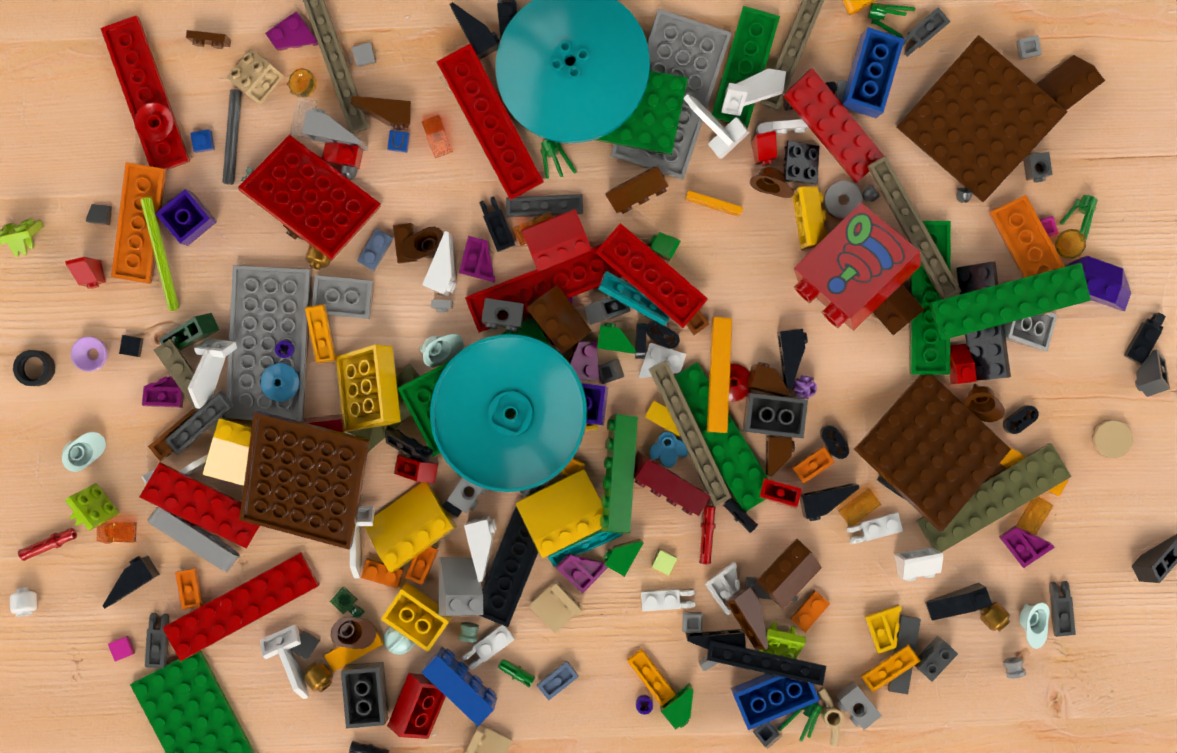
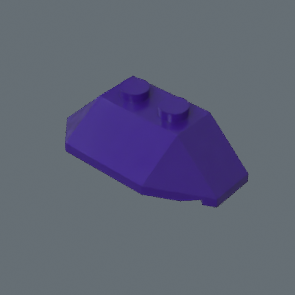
M1084 256L1065 265L1066 267L1077 263L1082 264L1092 301L1120 311L1126 310L1131 291L1123 268L1090 256Z

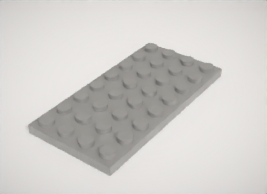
M658 9L647 43L650 56V71L687 77L688 83L685 96L688 94L696 98L707 109L731 32ZM684 100L672 155L614 144L610 157L647 169H651L659 164L663 174L683 180L703 120Z
M233 265L229 341H234L237 349L228 355L226 396L235 406L225 414V419L253 420V414L258 410L300 422L303 421L308 345V322L305 307L310 306V269ZM281 341H289L294 345L295 352L289 358H281L275 352L276 345ZM282 345L281 353H286L287 355L289 346ZM277 363H284L294 368L300 381L297 393L291 399L282 402L269 399L261 388L263 372L269 366ZM277 379L275 381V384L277 386H280L281 380Z

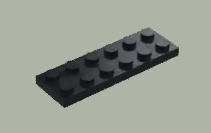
M996 261L956 267L958 285L961 290L960 294L998 285ZM1004 324L965 334L967 347L975 362L977 381L1011 377Z
M517 507L514 509L483 586V615H479L506 627H509L538 555L536 546Z

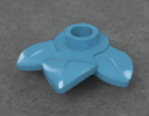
M669 431L662 432L658 436L657 442L650 448V458H660L662 464L667 468H672L675 465L677 457H687L688 455L683 441L676 439V436ZM666 439L671 440L669 444H665L664 441Z

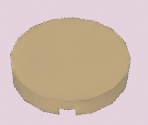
M1108 420L1100 423L1094 430L1092 442L1095 450L1100 455L1107 458H1119L1129 452L1133 443V436L1126 424L1120 421Z

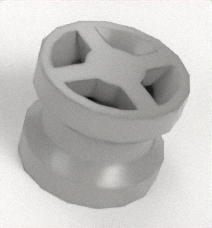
M1011 657L1003 661V665L1007 669V678L1014 679L1026 675V671L1022 667L1023 659L1021 657Z

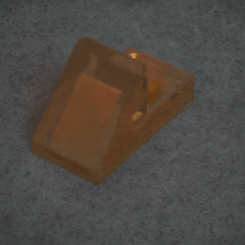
M440 115L421 121L434 157L438 158L452 153L453 150Z
M105 522L97 527V541L105 544L112 542H136L137 522Z

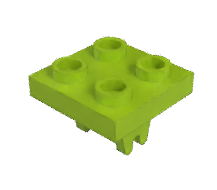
M27 219L18 225H14V223L3 225V229H0V245L7 243L15 257L20 255L19 251L26 255L28 253L26 245H28L29 249H33L32 236L44 227L41 220L33 221V219Z
M97 483L69 496L65 500L73 510L70 519L76 518L75 525L78 526L83 523L89 531L113 519L120 513Z
M772 622L770 629L766 631L768 648L758 651L796 659L806 643V637L795 635V626H791L789 633L777 631V622Z

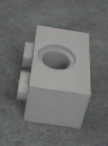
M462 477L447 501L467 513L469 509L471 511L474 510L479 502L476 498L479 494L484 495L487 489L476 486ZM467 486L474 488L475 493L473 496H468L465 493Z
M854 681L836 695L839 699L837 704L844 712L849 711L852 715L849 718L856 727L860 725L865 730L882 716ZM861 703V707L858 710H853L855 704Z

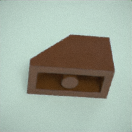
M758 362V364L751 366L747 384L748 389L781 397L789 396V391L776 369L770 368L769 364Z
M766 436V475L773 476L792 457V452L795 451V442L792 441V437Z

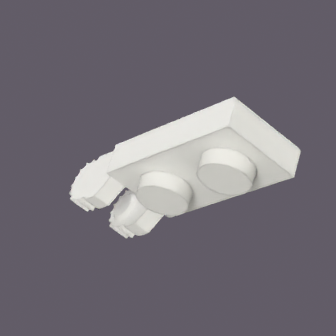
M802 119L764 122L756 127L755 134L775 131L776 135L787 134V131L794 130V133H804L809 127Z
M897 512L861 521L859 524L847 527V532L852 533L862 529L863 535L852 537L850 539L851 544L903 532Z
M679 588L641 591L642 611L695 607V601L680 602V596H692L695 594V591L692 589L679 590Z
M500 625L473 645V648L466 652L462 659L467 660L476 652L479 658L468 666L470 670H473L514 641L515 638L506 626Z

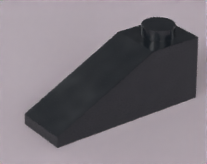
M455 3L449 4L479 60L498 50L497 43L500 41L494 31L491 32L485 24Z
M803 329L777 332L783 382L787 389H791L806 348L805 344L808 343L807 333L803 332Z
M851 483L801 494L800 503L803 517L809 519V521L820 520L821 516L827 515L859 489V484Z
M1177 534L1143 553L1134 562L1132 568L1139 582L1160 583L1177 564Z
M138 556L129 561L131 565L123 570L102 605L104 609L160 575L149 556L143 558Z
M976 583L926 601L925 604L933 621L975 612L991 606L992 602L987 588L980 583Z
M743 629L686 633L688 642L707 650L710 640L746 648L745 632Z

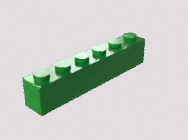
M615 414L610 416V419L607 421L609 434L605 443V448L607 449V457L604 460L606 476L603 478L605 491L601 500L603 515L600 518L602 532L627 534L631 531L638 417Z

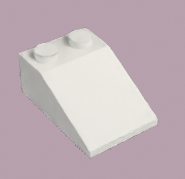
M445 231L422 285L449 297L450 293H454L457 283H455L453 236Z
M490 515L468 520L464 525L478 582H482L486 575L495 530H497L495 519H491Z

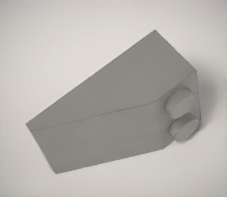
M313 108V111L306 110L302 133L311 141L343 143L358 146L363 151H368V147L361 140L333 120L328 114H325L324 110Z
M1049 312L1045 315L1039 314L1004 324L1006 341L1047 352L1057 314Z
M439 557V616L483 615L481 582H478L473 559L467 557Z

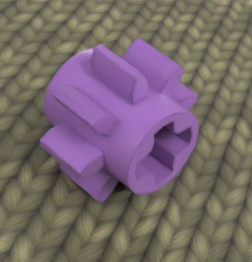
M801 375L800 378L795 379L793 391L797 392L796 397L809 399V396H814L817 384L813 382V377Z

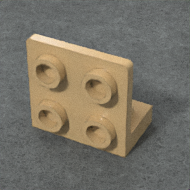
M250 49L244 54L236 67L231 70L227 79L261 106L285 76L254 50Z
M557 579L529 606L554 633L562 628L574 615L577 617L583 611V607Z
M480 724L477 726L465 753H507L512 739Z

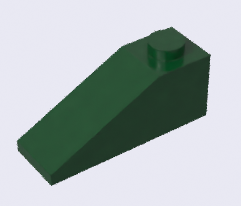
M212 313L199 315L159 338V341L162 345L169 339H172L178 349L182 350L219 331V327Z

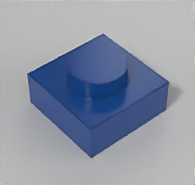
M211 130L190 133L193 152L215 150Z

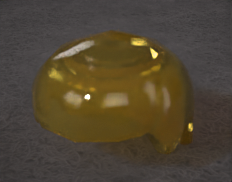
M300 68L290 75L287 85L291 94L305 98L315 92L317 81L312 71Z
M1077 229L1062 231L1055 241L1057 253L1067 259L1080 256L1086 248L1085 235L1080 234Z

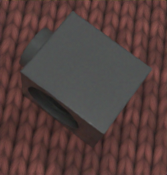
M1049 152L1031 154L1024 158L1026 181L1033 180L1034 183L1046 181V177L1053 175ZM1036 164L1041 168L1040 173L1035 169Z

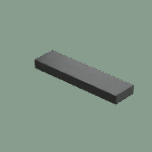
M582 194L516 197L512 200L506 198L507 218L554 216L572 209H576L577 214H583Z
M222 391L219 392L165 441L179 455L235 405Z
M900 615L897 646L894 649V653L908 644L914 652L916 651L920 618ZM913 667L891 680L888 684V691L908 694Z

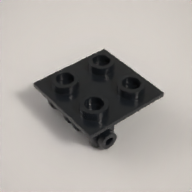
M787 141V146L784 148L786 157L784 161L786 163L783 164L785 167V182L798 181L817 184L820 146Z

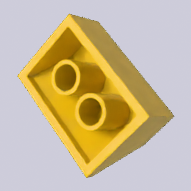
M798 187L794 191L792 198L800 248L802 250L816 247L828 235V230L824 228L826 215L825 211L821 209V203L823 202L822 192L818 190V187Z
M406 582L381 620L429 652L453 616H439V604Z

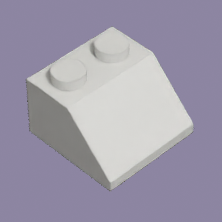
M932 547L894 554L898 577L903 580L905 579V581H914L916 577L920 576L931 578L935 577L936 573H941L943 553Z

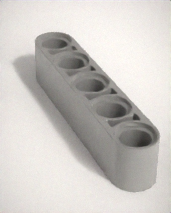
M158 506L148 518V522L152 526L225 572L230 570L240 556L235 549L198 525Z

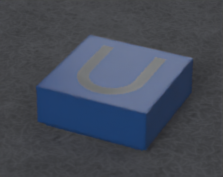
M390 130L387 149L389 151L407 153L410 134L408 132Z

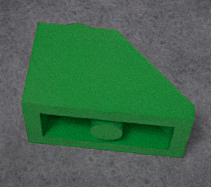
M659 232L657 236H652L648 245L651 246L650 249L658 256L670 261L681 241Z
M605 322L604 326L600 325L597 349L631 354L636 353L635 348L621 329L616 328V324Z
M636 539L615 545L612 550L608 549L603 557L605 560L604 566L625 577L644 544L643 540Z
M690 683L678 691L675 697L663 706H660L662 714L675 730L687 725L691 718L693 688Z

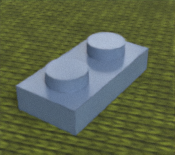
M376 228L357 262L375 271L394 239Z
M566 660L537 683V687L549 701L577 679L579 675Z

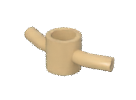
M821 687L818 693L825 702V706L821 710V717L832 731L830 745L838 746L839 727L843 723V715L833 705V701L826 689ZM830 713H837L834 719L828 720V715Z

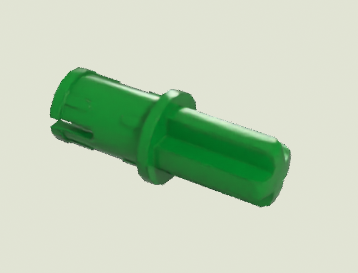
M502 659L498 665L500 670L512 676V680L516 679L527 687H530L535 679V676L521 669V666L517 667L505 659Z

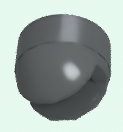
M342 165V175L351 180L356 177L357 168Z
M869 185L863 192V198L868 202H873L880 197V194L872 185Z
M958 188L956 192L957 200L960 203L969 202L973 190L969 191L967 188Z

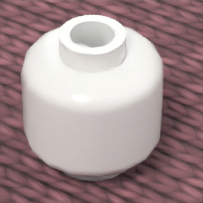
M28 587L16 589V592L9 597L10 612L16 614V617L32 615V612L37 609L36 592L29 591Z

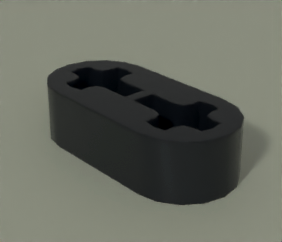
M656 321L647 325L646 333L650 338L669 349L678 346L680 338L677 333ZM658 325V330L662 332V335L660 336L657 333L652 335L651 329H649L650 326ZM664 334L668 337L674 335L676 343L668 345V340L663 337Z
M637 323L635 359H645L647 323Z
M1023 406L1004 420L1003 428L1009 434H1018L1038 419L1039 412L1034 406ZM1026 410L1032 411V413L1030 414L1031 418L1025 417L1023 419V417L1027 414ZM1017 421H1019V422L1015 425V428H1016V429H1010V428H1009V427H1011V423H1010V422H1017Z
M830 425L823 427L820 436L831 454L838 459L846 458L849 454V446L838 429ZM827 430L834 431V433L832 434L833 438L835 439L834 441H832V439L829 437H825V435H827ZM836 443L838 444V446L844 447V449L842 450V455L839 453L836 454V451L838 450L835 446Z

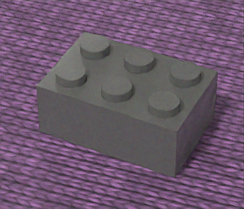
M747 393L743 431L804 439L808 400Z
M384 662L345 665L341 670L346 729L385 725L389 717Z

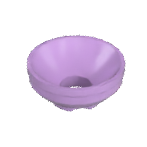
M82 337L74 343L71 349V359L74 365L83 371L91 372L100 369L108 358L106 345L95 337ZM93 348L99 353L98 358L95 360L89 357V352Z

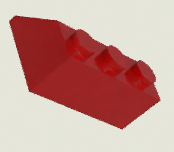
M576 209L522 229L523 236L538 272L592 250Z
M408 673L387 726L399 737L429 739L446 696L423 674Z

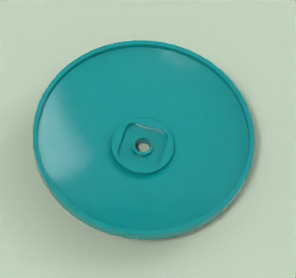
M532 0L512 18L499 42L496 55L497 85L510 113L523 127L533 134L549 141L566 144L584 143L599 139L625 123L640 104L647 88L650 73L649 49L643 30L632 13L617 0ZM574 57L576 62L574 65L568 66L565 64L566 59Z
M512 334L496 335L467 346L447 364L433 391L430 408L431 428L441 455L449 466L465 480L492 491L517 492L548 482L571 462L581 445L585 433L587 402L577 373L571 364L554 348L527 336ZM510 408L516 411V416L513 419L506 417V411Z

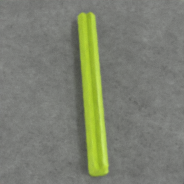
M151 197L142 198L141 204L168 310L175 311L179 309V304Z

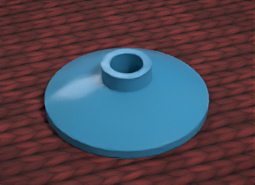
M273 364L262 374V391L273 401H287L299 389V376L295 369L287 364ZM277 379L281 380L280 386H277L275 384V381Z

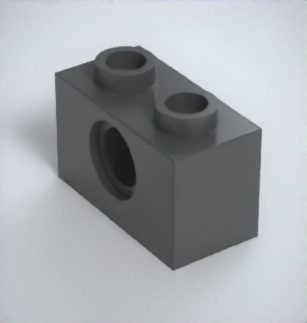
M485 298L482 323L486 325V328L497 329L498 326L505 327V330L510 332H516L517 329L521 330L525 309L524 304ZM499 313H508V318L506 320H499Z
M936 636L918 656L921 661L914 666L933 682L958 653L943 639Z

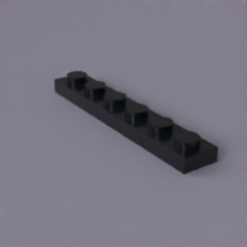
M712 640L709 643L706 659L821 686L824 683L827 667L822 664Z

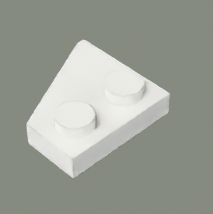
M649 343L639 378L652 377L648 369L665 360L668 362L672 373H680L686 354Z
M735 562L729 564L704 583L726 615L732 612L725 601L740 589L736 571L737 564Z

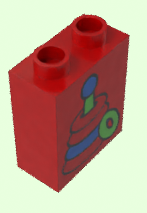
M860 203L794 268L798 280L794 289L808 303L817 298L825 305L826 308L822 311V314L833 326L839 328L845 323L854 331L921 266L920 251L864 204Z

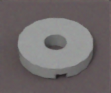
M838 181L832 184L824 195L826 211L832 217L839 220L845 219L860 203L863 204V195L860 189L849 181ZM840 195L847 197V205H841L838 202Z

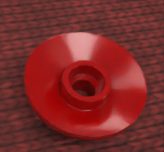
M148 103L137 111L134 124L137 133L142 138L151 142H158L170 135L173 130L174 119L170 110L164 105ZM155 121H159L157 127L154 126Z
M730 364V382L732 379L737 380L736 386H732L729 383V401L732 402L742 400L751 390L747 388L750 373L739 364Z

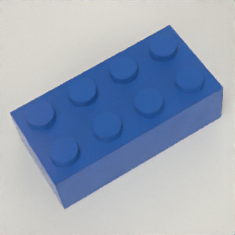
M869 27L861 34L841 102L846 109L873 118H878L884 113L905 39Z
M442 646L426 663L421 673L470 720L479 726L494 711L497 702L496 694L492 689H487L482 685V680L477 675L473 676L468 671L469 668L465 663H459L454 658L455 655L450 649H445Z
M767 673L731 688L748 730L820 701L812 683Z

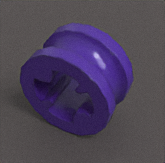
M281 341L276 345L275 352L281 358H289L294 354L295 348L291 342ZM282 345L289 346L287 355L286 353H281Z
M647 695L638 697L636 700L637 711L643 715L649 714L653 710L652 699ZM641 701H644V703L648 701L647 709L645 707L641 708Z

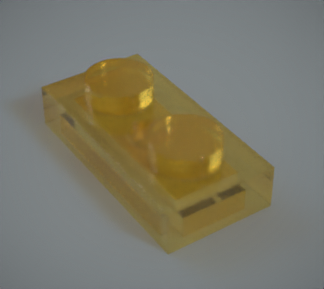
M868 488L838 510L848 526L852 527L878 508L881 503Z
M1039 496L1032 499L1016 526L1036 535L1054 505Z

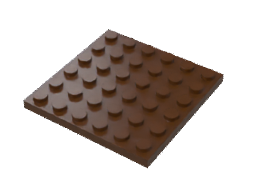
M978 35L896 128L969 191L973 190V195L984 203L1065 116L1067 111Z
M919 375L857 444L854 450L941 532L944 531L1011 448L934 375Z
M258 410L255 411L253 414L239 520L350 550L353 544L370 439Z

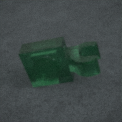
M342 587L329 601L343 615L348 611L353 617L360 618L365 612L361 607L354 604L358 599L345 587Z

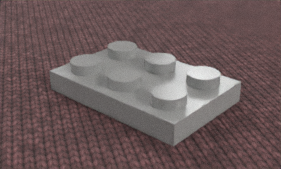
M315 275L312 306L325 304L327 315L370 319L374 281Z

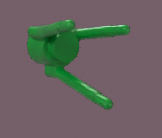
M872 3L868 18L872 19V24L878 25L893 35L902 38V34L880 22V19L884 20L886 13L906 16V12L898 10L915 11V7Z
M549 140L541 142L543 149L540 151L543 157L546 179L549 178L547 156L553 158L559 176L563 177L562 169L556 156L559 152L574 174L577 172L560 143Z
M1083 195L1081 200L1076 199L1075 204L1060 224L1063 225L1078 207V211L1085 214L1079 233H1084L1083 240L1086 241L1098 199L1090 195Z
M813 703L796 710L778 730L782 731L802 710H805L803 714L809 719L799 741L802 742L808 729L807 737L810 738L822 707L817 703Z

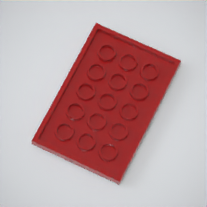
M290 134L238 186L240 192L331 261L381 207V203Z

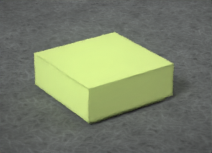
M659 550L652 568L670 575L677 557Z

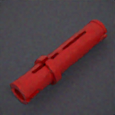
M705 505L703 510V522L700 525L702 527L700 564H711L713 532L716 528L714 523L715 506Z
M72 527L58 534L53 533L47 539L18 550V556L22 561H26L76 539L77 533Z

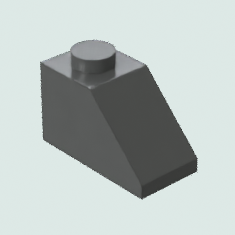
M613 297L584 306L590 325L631 311L629 306Z
M1157 349L1153 350L1136 371L1137 380H1135V385L1147 397L1170 389L1166 360Z

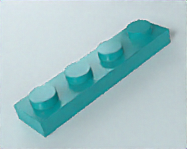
M609 272L603 275L598 290L663 326L668 323L669 316L633 285Z
M601 528L548 555V558L555 567L568 553L579 556L623 534L602 532Z

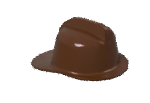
M762 168L758 175L750 179V185L759 192L782 198H791L794 195L793 189L785 182L784 173L775 168Z
M433 226L407 237L401 243V254L409 260H417L423 257L434 258L443 237V231Z
M974 384L973 389L970 390L968 397L964 400V405L981 421H998L1005 414L1004 406L989 387Z
M343 617L331 629V639L340 647L364 649L370 646L376 638L375 626L366 619Z

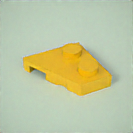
M899 604L864 616L878 654L894 649L897 646L899 614L902 610Z

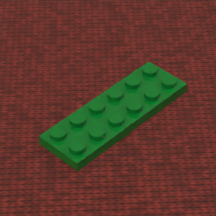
M743 6L712 111V115L718 121L729 124L737 117L748 128L755 103L743 106L740 116L722 113L726 89L729 83L737 84L765 70L780 16Z

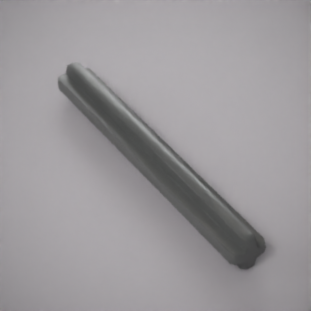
M231 89L229 95L222 182L226 185H233L235 177L241 91Z

